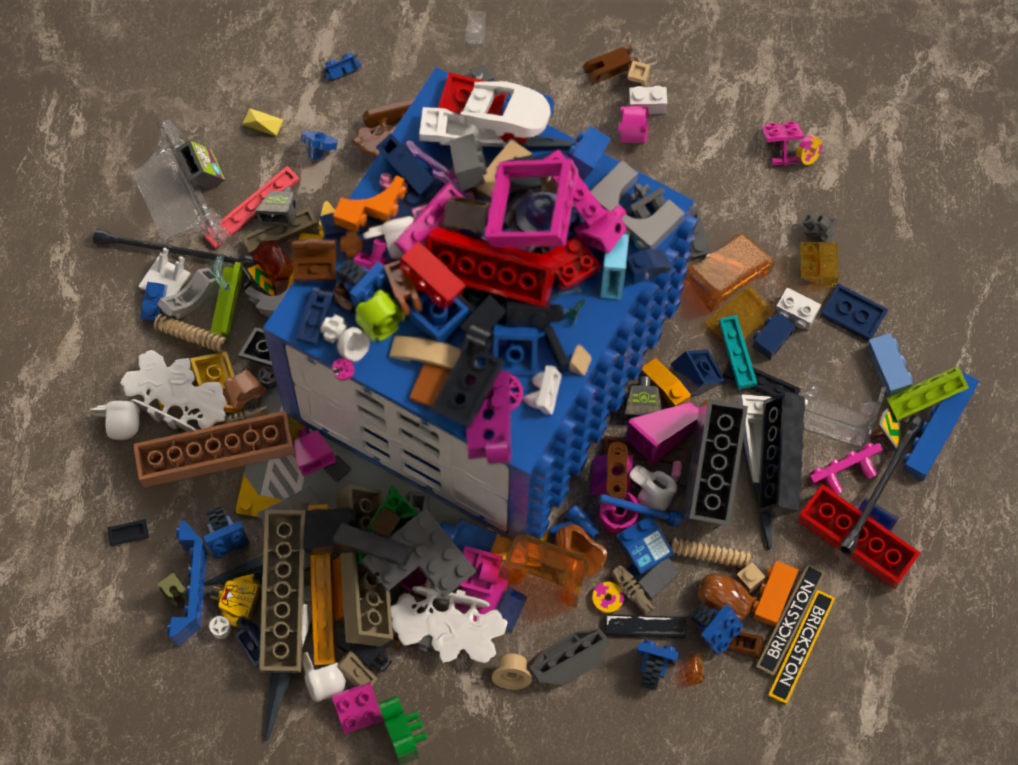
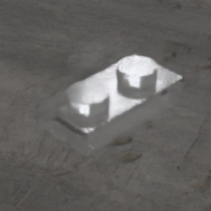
M468 11L465 46L483 47L486 12Z

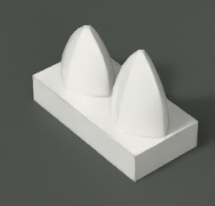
M546 366L545 372H541L532 378L533 383L541 388L540 391L528 394L523 400L529 406L540 409L544 414L552 415L561 374L554 366Z

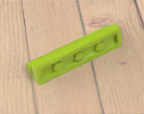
M235 262L234 268L224 266L211 327V334L214 332L222 337L225 336L228 341L230 340L243 276L242 265L239 262Z
M956 366L888 397L887 401L898 421L969 387L961 370Z

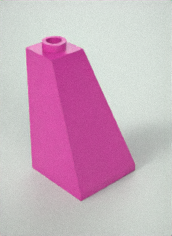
M689 402L632 418L628 421L626 441L654 465L696 430L699 407Z

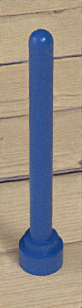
M603 494L599 496V501L602 503L664 519L671 526L678 527L682 523L683 515L676 510L665 512Z

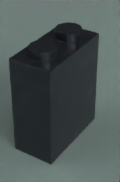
M350 507L306 511L303 550L310 555L355 552V550L335 544L333 538L341 523L357 528L359 525L358 514Z

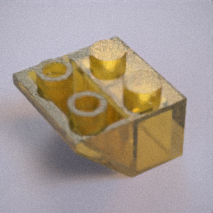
M800 242L801 279L816 286H836L839 279L838 243Z

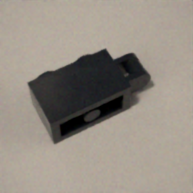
M510 297L506 298V327L547 328L550 322H561L565 317L563 306L560 304H550L549 299L543 307Z
M345 634L337 643L339 649L343 652L352 651L370 671L375 667L384 673L393 662L384 655L385 650L383 646L346 642ZM382 658L383 662L379 665L377 662Z

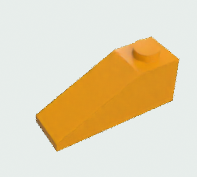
M655 358L643 366L641 371L646 377L650 378V383L653 386L658 387L660 396L670 408L690 402L691 394L681 381L658 359Z

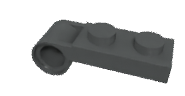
M695 202L691 216L699 221L692 234L695 236V240L690 248L692 259L711 253Z

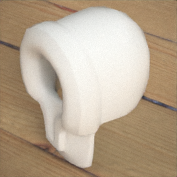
M407 216L387 221L384 225L370 228L368 232L364 233V238L384 234L391 259H401L404 254L394 242L414 221V218Z
M111 401L107 405L90 409L94 416L106 417V433L111 439L127 440L138 432L140 408L133 402Z
M640 465L635 466L630 472L629 477L642 487L637 497L638 504L661 511L667 510L677 492V484L674 479L664 472L655 471L653 473Z
M308 652L303 653L302 664L306 673L305 682L312 700L320 702L332 698V695L344 690L346 679L345 675L337 667L338 663L314 671Z

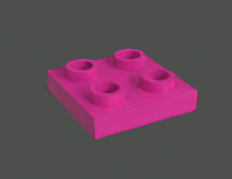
M464 546L462 554L476 572L459 586L492 595L503 556Z
M370 682L332 695L344 734L383 721Z

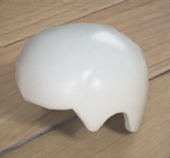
M351 327L341 334L338 339L337 348L344 358L358 361L368 351L370 338L364 331Z

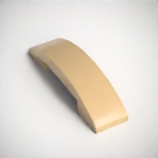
M395 336L390 357L408 362L415 360L453 369L461 352L459 348L431 340Z

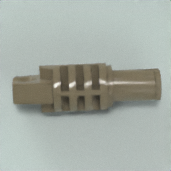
M266 405L251 411L245 409L224 417L225 420L216 422V426L268 415L269 412Z
M622 565L612 571L611 574L617 585L625 593L626 597L629 598L630 602L636 603L645 616L648 612L650 613L655 609L645 597L644 589L641 588L640 584L633 579L634 577Z

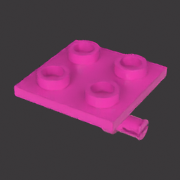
M787 121L784 124L767 123L761 126L767 142L782 141L783 157L772 158V166L783 165L785 167L788 164H798L796 156L787 157V140L804 138L798 123Z

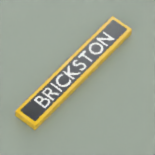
M819 590L816 591L768 697L785 705L787 704L834 603V597Z

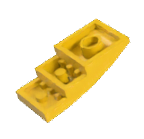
M227 351L190 358L191 366L189 369L193 371L195 377L192 382L195 388L207 382H219L224 391V382L228 378L235 377ZM158 399L160 409H163L164 405Z

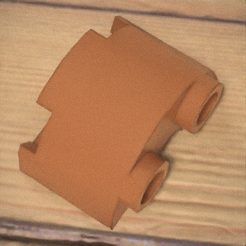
M244 370L241 374L234 378H228L224 382L223 396L235 409L247 404L248 400L252 397L257 399L267 394V389L249 370Z

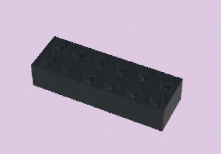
M784 392L764 400L757 513L779 517L799 511L801 504L800 488L802 484L801 468L803 465L802 449L804 446V396Z

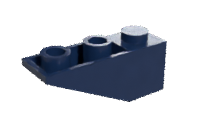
M392 133L376 146L384 159L420 196L436 182Z

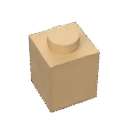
M751 562L737 574L736 579L745 586L750 594L764 582L765 576Z

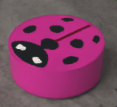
M340 358L334 362L332 371L338 380L346 381L353 376L354 366L349 359Z

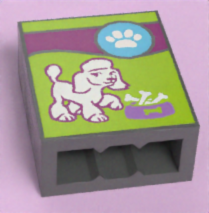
M191 140L175 149L189 182L213 189L225 181L212 149Z

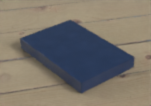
M838 283L821 311L820 316L869 341L875 335L888 309Z

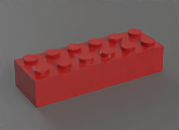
M436 226L428 235L426 249L466 286L543 307L550 298L557 258L515 247H492L488 240Z
M822 484L802 510L797 521L839 550L838 547L841 541L853 530L862 511ZM868 517L860 532L853 555L846 556L893 589H896L921 552Z

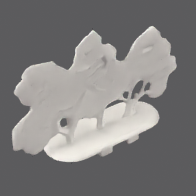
M149 350L145 354L139 355L138 365L140 370L126 372L120 382L124 386L123 390L126 396L140 394L143 395L145 400L144 403L136 399H132L131 402L149 413L155 421L161 423L164 420L170 428L176 431L178 428L187 432L195 431V428L186 423V421L197 419L201 429L213 427L216 422L225 420L226 413L223 409L226 401L222 394L221 383L207 382L195 388L192 385L195 377L193 371L189 369L191 366L189 358L175 360L170 367H166L163 356L153 350ZM148 389L151 391L149 396L146 394ZM156 398L164 405V408L160 411L149 406V403ZM177 405L183 410L181 419L167 414L170 406ZM199 408L200 412L193 415L191 413L190 416L188 415L192 409ZM201 414L203 415V417H202L201 419H200V418H197L198 415H201Z
M415 586L412 590L418 595L427 597V599L416 602L413 596L404 593L399 596L397 604L391 606L392 627L398 634L402 644H414L422 640L424 636L431 635L433 637L431 644L435 650L440 652L439 656L443 663L456 659L462 649H465L471 659L482 663L488 662L490 658L496 655L495 646L491 639L503 635L507 626V620L502 619V615L498 610L479 614L476 608H488L490 604L484 600L466 596L465 591L457 590L456 594L450 593L442 598L436 589ZM438 599L450 602L448 610L445 612L437 611L432 605L433 600ZM457 603L471 606L466 614H462L454 608V605ZM417 604V607L413 609L412 605ZM427 604L428 606L423 613L418 614L417 610L421 606L425 607V605ZM429 608H432V614L429 612ZM474 615L477 616L476 622L473 621Z

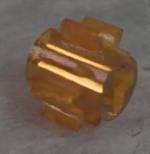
M347 231L346 236H341V252H346L347 257H356L357 252H363L362 236H357V231Z

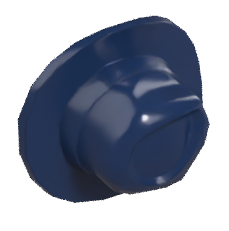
M540 192L526 196L516 209L518 227L523 232H551L557 195L549 192Z

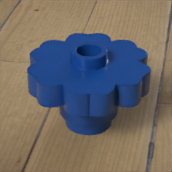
M309 130L307 132L302 131L300 141L308 145V157L321 161L325 156L326 150H336L338 140L332 136Z

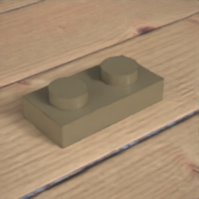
M352 651L347 652L337 665L355 687L369 682L373 686L377 681L374 674Z

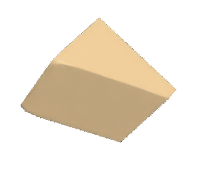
M581 345L576 346L569 369L571 372L584 376L590 364L591 356Z

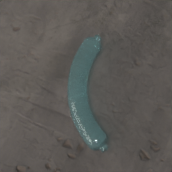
M219 254L214 262L213 274L218 285L227 291L231 289L230 285L221 275L224 254Z

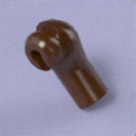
M337 283L334 289L335 303L351 313L354 312L355 306L353 301L348 299L346 286L344 283Z

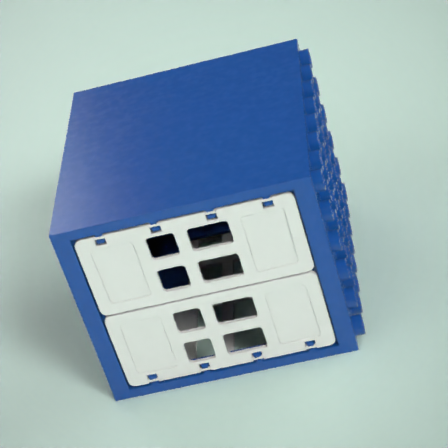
M436 67L392 134L404 147L407 141H412L414 145L422 149L423 153L451 170L454 164L450 145H440V142L420 141L423 107L438 108L449 75L448 72ZM507 103L504 104L501 116H503L505 113V110L508 106ZM548 124L538 134V136L567 141L575 140V138ZM482 146L486 169L505 147ZM523 147L532 153L533 157L559 150L563 156L568 153L567 148ZM379 152L349 200L369 199L385 191L380 185V176L383 173H389L393 181L396 176L403 177ZM603 153L592 172L585 179L584 184L591 191L620 162ZM414 157L423 166V168L432 176V171L434 169H432L431 167H429L428 165ZM635 170L638 176L637 182L634 185L640 184L642 187L649 185L651 190L646 192V195L662 187L665 191L662 194L665 202L670 200L685 213L683 222L655 249L665 251L672 270L633 284L625 268L622 300L601 298L605 252L586 246L601 265V271L586 278L585 281L575 287L572 286L562 292L557 287V284L560 282L557 279L553 281L549 302L550 304L562 305L565 317L561 322H550L549 327H553L569 361V367L578 345H581L591 356V361L584 376L571 372L570 369L561 373L545 341V328H537L536 375L545 372L546 366H554L561 374L553 414L549 415L544 414L540 409L529 406L523 400L528 394L540 391L541 389L533 383L532 378L534 376L513 375L522 385L523 397L518 407L511 411V463L488 465L487 458L468 459L467 427L433 412L428 406L410 400V395L425 363L415 360L408 362L391 358L390 353L395 336L431 339L409 320L408 314L405 315L404 322L400 320L397 324L400 328L393 335L382 341L378 338L375 339L376 342L370 339L368 351L363 358L358 361L350 360L354 366V374L346 381L338 380L332 371L334 362L344 358L337 348L338 339L334 343L324 339L325 336L322 332L317 346L296 341V336L313 287H318L321 291L325 292L328 290L334 292L335 285L341 283L337 275L336 282H293L263 327L283 411H286L288 417L313 431H319L322 436L423 492L429 493L432 497L522 547H526L531 537L540 541L550 524L548 517L551 513V508L549 506L552 505L559 509L570 489L567 487L571 479L569 473L579 476L589 458L586 453L591 443L588 441L598 444L608 425L605 421L609 415V410L615 413L618 411L626 396L624 389L629 379L635 381L644 366L645 361L642 359L647 348L653 350L662 336L663 330L661 327L666 317L671 320L681 303L679 297L685 286L682 282L688 272V269L685 267L692 253L689 250L695 240V236L692 234L699 221L691 216L694 200ZM433 177V179L436 181L434 184L443 182ZM408 183V191L415 190V189ZM633 185L620 198L619 206L625 210L627 216L637 219L633 213L628 214L626 208L640 200L639 198L632 200L630 197L635 192ZM650 202L645 204L650 213L646 218H649L657 211L654 210ZM502 225L503 230L508 229L507 227ZM576 232L567 238L566 242L577 236ZM364 233L325 238L324 235L322 240L336 239V272L347 260L354 261L359 251L372 255L375 239L386 241L384 234L364 238ZM628 238L627 256L640 252L641 250L636 247L635 242ZM386 243L384 258L393 261H400L401 259H391ZM414 283L418 293V299H420L425 294V292L420 291ZM390 285L387 294H389L401 308L400 303L397 302L392 287ZM347 290L348 299L353 301L350 292ZM499 295L504 300L501 306L506 310V300ZM412 298L405 300L408 308L413 305ZM318 299L317 302L323 303L324 300ZM333 299L327 317L333 318L334 315H337L344 319L343 322L347 329L352 327L363 331L356 322L357 312L351 313L343 309ZM506 313L495 325H506ZM460 327L443 344L460 349L467 333ZM494 341L488 351V353L491 355H493L494 352ZM479 358L477 360L476 366H484L486 364V359ZM519 387L512 388L511 393H520ZM458 396L455 404L462 405L466 401V396ZM510 397V403L514 405L517 400ZM491 410L483 414V419L491 420L494 417V412ZM400 413L419 423V427L402 419ZM401 429L409 432L413 435V437L410 438L409 436L403 434ZM432 431L438 434L439 439L431 435ZM493 431L486 432L483 437L484 440L491 441L495 433ZM427 442L428 444L436 447L439 450V453L428 448L424 444Z

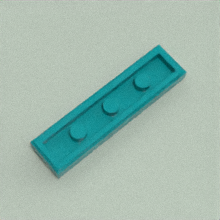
M737 315L719 318V327L738 390L757 386Z

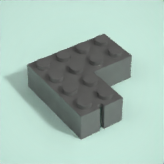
M426 508L388 538L413 547L414 550L405 567L370 555H366L361 559L371 574L378 571L379 575L375 579L385 591H389L418 567L442 598L450 594L476 572L474 567Z

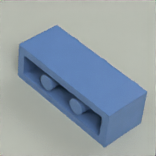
M891 333L870 339L867 344L868 352L888 397L910 388L913 383L911 373L907 372L905 368V359L903 355L899 354L897 340L892 338Z

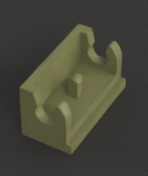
M174 573L157 584L163 596L167 597L173 606L178 607V603L175 602L177 596H181L186 603L189 602L186 589Z

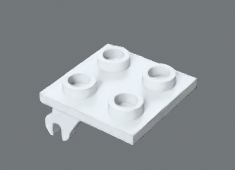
M163 248V254L160 253L140 283L139 288L146 291L147 281L166 284L167 291L165 297L179 293L191 275L190 272L184 270L183 263L185 258L180 256L179 262L176 261L174 265L168 262L169 250Z

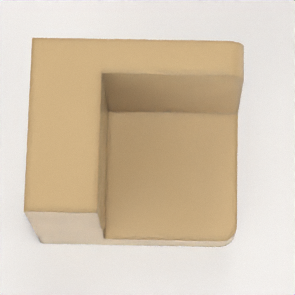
M632 61L628 80L642 83L641 86L646 88L650 75V65Z

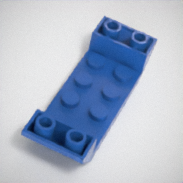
M180 521V527L176 528V539H179V544L182 545L184 551H190V558L193 561L192 566H189L188 577L191 578V583L187 585L186 595L189 597V604L185 605V616L187 618L171 617V623L167 624V635H170V640H172L175 647H180L201 628L208 551L201 538L185 521Z

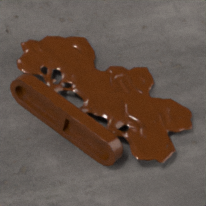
M415 98L365 111L362 118L367 127H360L356 131L357 137L352 140L354 145L360 146L361 151L377 157L379 151L376 146L390 133H393L397 127L387 124L401 121ZM381 127H383V132L377 135L376 133L378 129H382Z

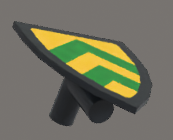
M262 260L243 267V270L249 277L241 283L244 289L253 285L257 291L267 296H276L274 281Z

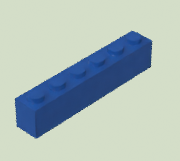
M964 372L962 374L969 388L942 400L939 406L935 405L930 413L932 419L930 422L925 421L921 429L923 432L921 438L916 437L911 446L914 448L912 454L908 452L903 460L905 464L903 471L922 481L925 480L980 382Z

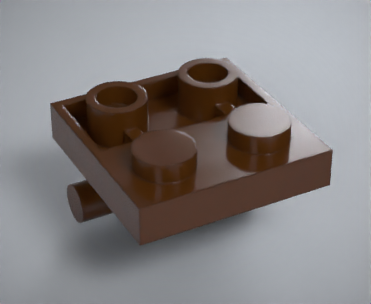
M336 239L292 241L294 283L336 282Z

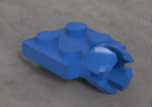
M460 519L457 525H451L446 522H441L440 524L461 552H463L464 546H469L490 553L497 533L462 519Z

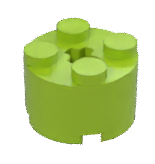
M383 290L376 292L373 298L366 303L359 304L355 310L357 312V324L374 342H376L375 339L377 338L382 341L393 335L400 328L397 325L400 320L402 322L405 320L402 309Z

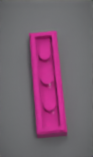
M447 183L394 242L404 255L418 242L423 244L434 227H438L444 221L447 199L452 196L464 198L451 183Z

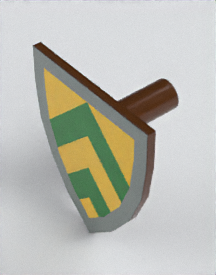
M888 408L880 415L879 429L869 432L870 439L886 436L894 449L897 450L901 443L899 420L897 421L892 408Z

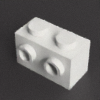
M636 86L630 88L629 106L648 107L649 114H666L667 89L661 86L646 88Z
M787 288L777 304L775 313L777 314L778 312L797 327L809 330L819 313L821 304Z

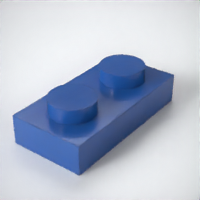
M147 281L140 315L141 319L155 321L156 317L162 314V309L157 303L160 298L166 296V284Z

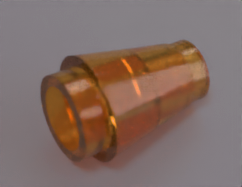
M700 653L690 654L685 673L688 683L700 684L705 678L702 654Z

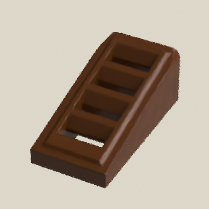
M740 632L732 639L731 644L726 650L760 659L764 639L760 635ZM737 638H740L739 645L735 646ZM745 640L748 641L747 648H744Z

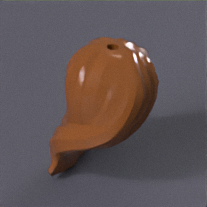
M575 524L561 527L557 531L554 541L561 564L565 569L578 575L580 582L599 572L607 558V550L603 545L593 541L583 528Z
M708 574L699 583L698 597L702 604L718 612L727 604L734 610L740 621L749 615L757 597L750 596L745 586L731 576Z

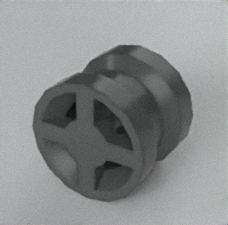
M265 366L261 368L258 372L260 383L266 389L276 387L277 383L273 367Z

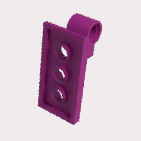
M508 371L500 372L491 389L494 391L493 397L485 400L471 428H467L468 459L487 458L488 465L511 463L510 374ZM473 376L466 379L467 386H472L476 382V377ZM488 410L494 412V417L491 420L483 419V414ZM488 431L495 433L491 441H486L483 438L484 434Z

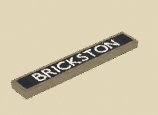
M807 564L756 665L757 669L774 677L826 572Z

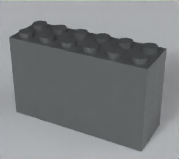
M710 399L700 404L682 520L718 526L730 524L748 406Z

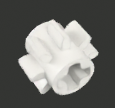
M334 315L333 318L327 317L321 327L325 340L334 343L347 330L343 318Z

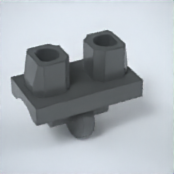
M636 184L633 187L635 192L630 197L632 200L637 198L640 200L626 208L628 214L633 213L637 219H644L650 215L645 204L650 202L655 211L659 210L666 203L662 196L665 191L660 187L646 195V192L651 190L649 185L642 187L640 184Z
M807 215L802 222L806 227L803 233L806 236H818L822 241H829L834 235L832 228L838 224V221L836 219H828L825 215H819L817 218L813 215Z

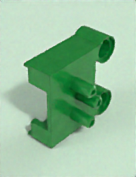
M398 696L379 702L380 710L400 765L419 759L416 743L426 740L427 735L426 732L414 736L411 734V732L423 728L421 720L408 724L420 718L418 711L404 715Z

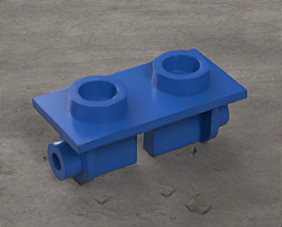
M348 53L342 56V60L338 62L334 59L325 63L326 67L322 70L328 71L325 73L327 80H334L343 76L342 68L345 69L347 74L358 70V67H361L360 61L355 60L358 54L352 55V53Z

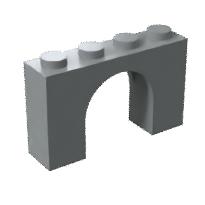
M622 160L590 192L603 209L612 211L619 205L620 198L637 182L638 173ZM668 200L649 218L634 219L625 215L622 218L626 226L624 234L629 235L628 238L635 242L639 250H655L683 222L685 213Z

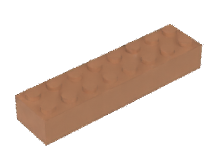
M286 411L133 444L138 477L143 487L295 455L290 420Z

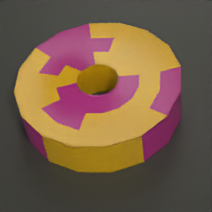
M808 135L803 138L796 151L797 160L805 165L814 163L822 150L821 140L814 135Z
M603 582L594 589L592 596L593 605L601 613L614 614L623 605V591L615 583ZM606 595H609L612 597V599L610 601H607L604 597Z

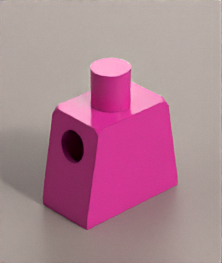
M619 205L612 211L605 210L607 217L589 228L585 221H582L574 228L584 245L607 253L611 252L626 231V226L622 221L626 212Z
M302 428L298 431L300 438L294 440L293 445L297 464L303 476L337 462L332 449L319 431L310 433L308 428Z

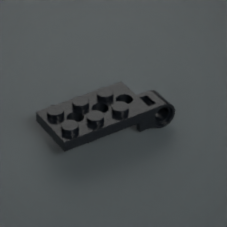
M475 323L471 325L466 339L460 348L461 354L431 408L433 412L469 429L471 428L505 365L504 360L488 353L493 344L495 332ZM479 358L486 359V364L482 367L475 366ZM468 377H476L474 385H465ZM458 396H466V401L462 405L455 404Z

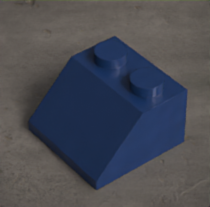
M708 349L685 351L671 363L675 375L691 396L700 395L726 382Z

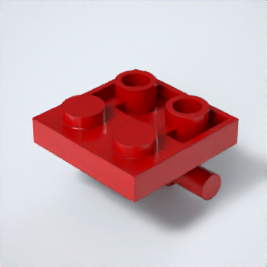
M578 236L568 240L565 246H558L543 254L557 258L554 276L560 282L557 284V287L561 292L572 286L575 287L585 281L586 278L601 271V265Z

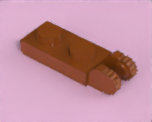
M400 261L384 267L396 300L400 303L403 314L407 315L409 314V308L405 303L407 299L412 298L417 311L422 308L413 280L401 273L398 267Z

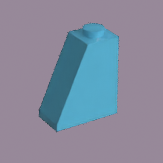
M623 234L611 252H605L601 298L622 300L629 235Z

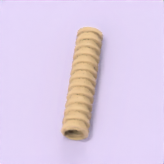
M159 314L154 321V330L165 332V334H170L182 340L186 339L188 342L197 343L199 346L202 345L214 351L218 350L219 353H222L227 347V337H222L214 332L211 334L210 331L200 329L199 327L195 328L194 325L190 326L188 323L179 322V320H174L162 314Z
M674 537L671 546L673 552L677 553L678 556L683 554L684 557L688 555L689 558H702L701 560L703 561L708 559V562L713 560L714 563L718 561L720 564H732L733 567L738 565V568H741V566L745 568L749 565L751 557L750 552L744 553L742 550L738 552L737 549L732 551V548L727 550L726 547H713L714 545L712 544L707 546V543L702 545L701 542L697 544L695 541H683L682 538L678 540L677 537Z

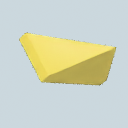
M249 108L242 124L243 126L277 136L283 119Z

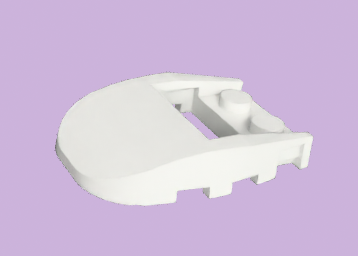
M475 82L473 92L464 111L461 112V124L465 125L466 122L475 123L477 129L483 131L485 128L495 131V134L502 136L504 132L514 133L515 137H533L540 134L546 128L551 112L547 100L540 93L527 87L510 82ZM501 93L512 95L503 116L487 114L495 95L500 96Z

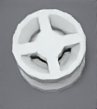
M214 617L209 624L212 635L217 639H225L231 632V626L225 617Z

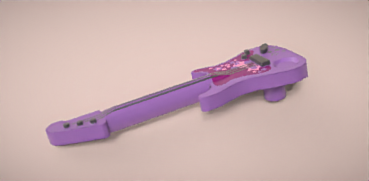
M412 141L406 142L405 147L413 157L434 169L432 171L434 178L446 184L451 183L461 195L474 190V187L461 191L453 165L451 170L423 153L422 149L414 145Z

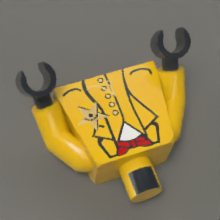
M258 570L254 574L227 581L224 590L213 587L211 598L220 601L218 607L221 611V616L228 620L229 625L247 631V628L244 626L252 622L250 620L261 592L259 584L262 585L263 580H261L263 577L262 571Z

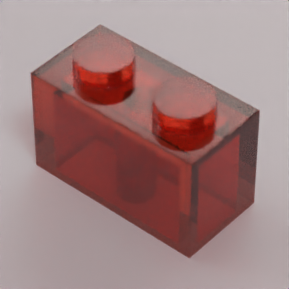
M275 240L260 242L251 255L273 282L288 280L293 273V261Z

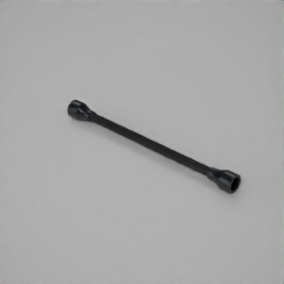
M95 229L93 234V243L96 244L120 243L163 251V248L169 250V253L232 263L233 265H235V262H239L242 268L257 262L256 256L243 255L232 257L166 244L162 245L155 242L118 237L101 229Z
M912 415L908 420L904 437L853 530L843 538L838 547L843 554L853 555L860 532L908 444L921 431L924 425V420L921 417Z

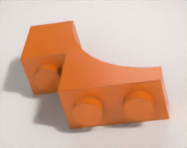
M396 176L385 191L369 199L349 200L341 198L333 214L334 224L358 233L360 226L363 227L365 225L367 215L384 222L390 221L391 217H395L397 214L399 199H403L407 188L404 187V178Z

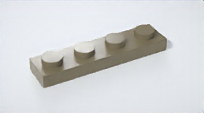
M308 207L297 212L293 226L268 225L243 236L242 240L249 254L252 255L317 226L318 222L311 208Z

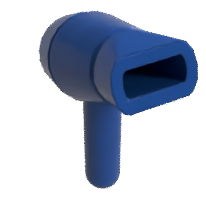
M577 505L572 506L567 511L565 516L569 521L551 526L548 529L550 534H555L561 527L575 524L583 528L592 540L599 534V530L588 515Z

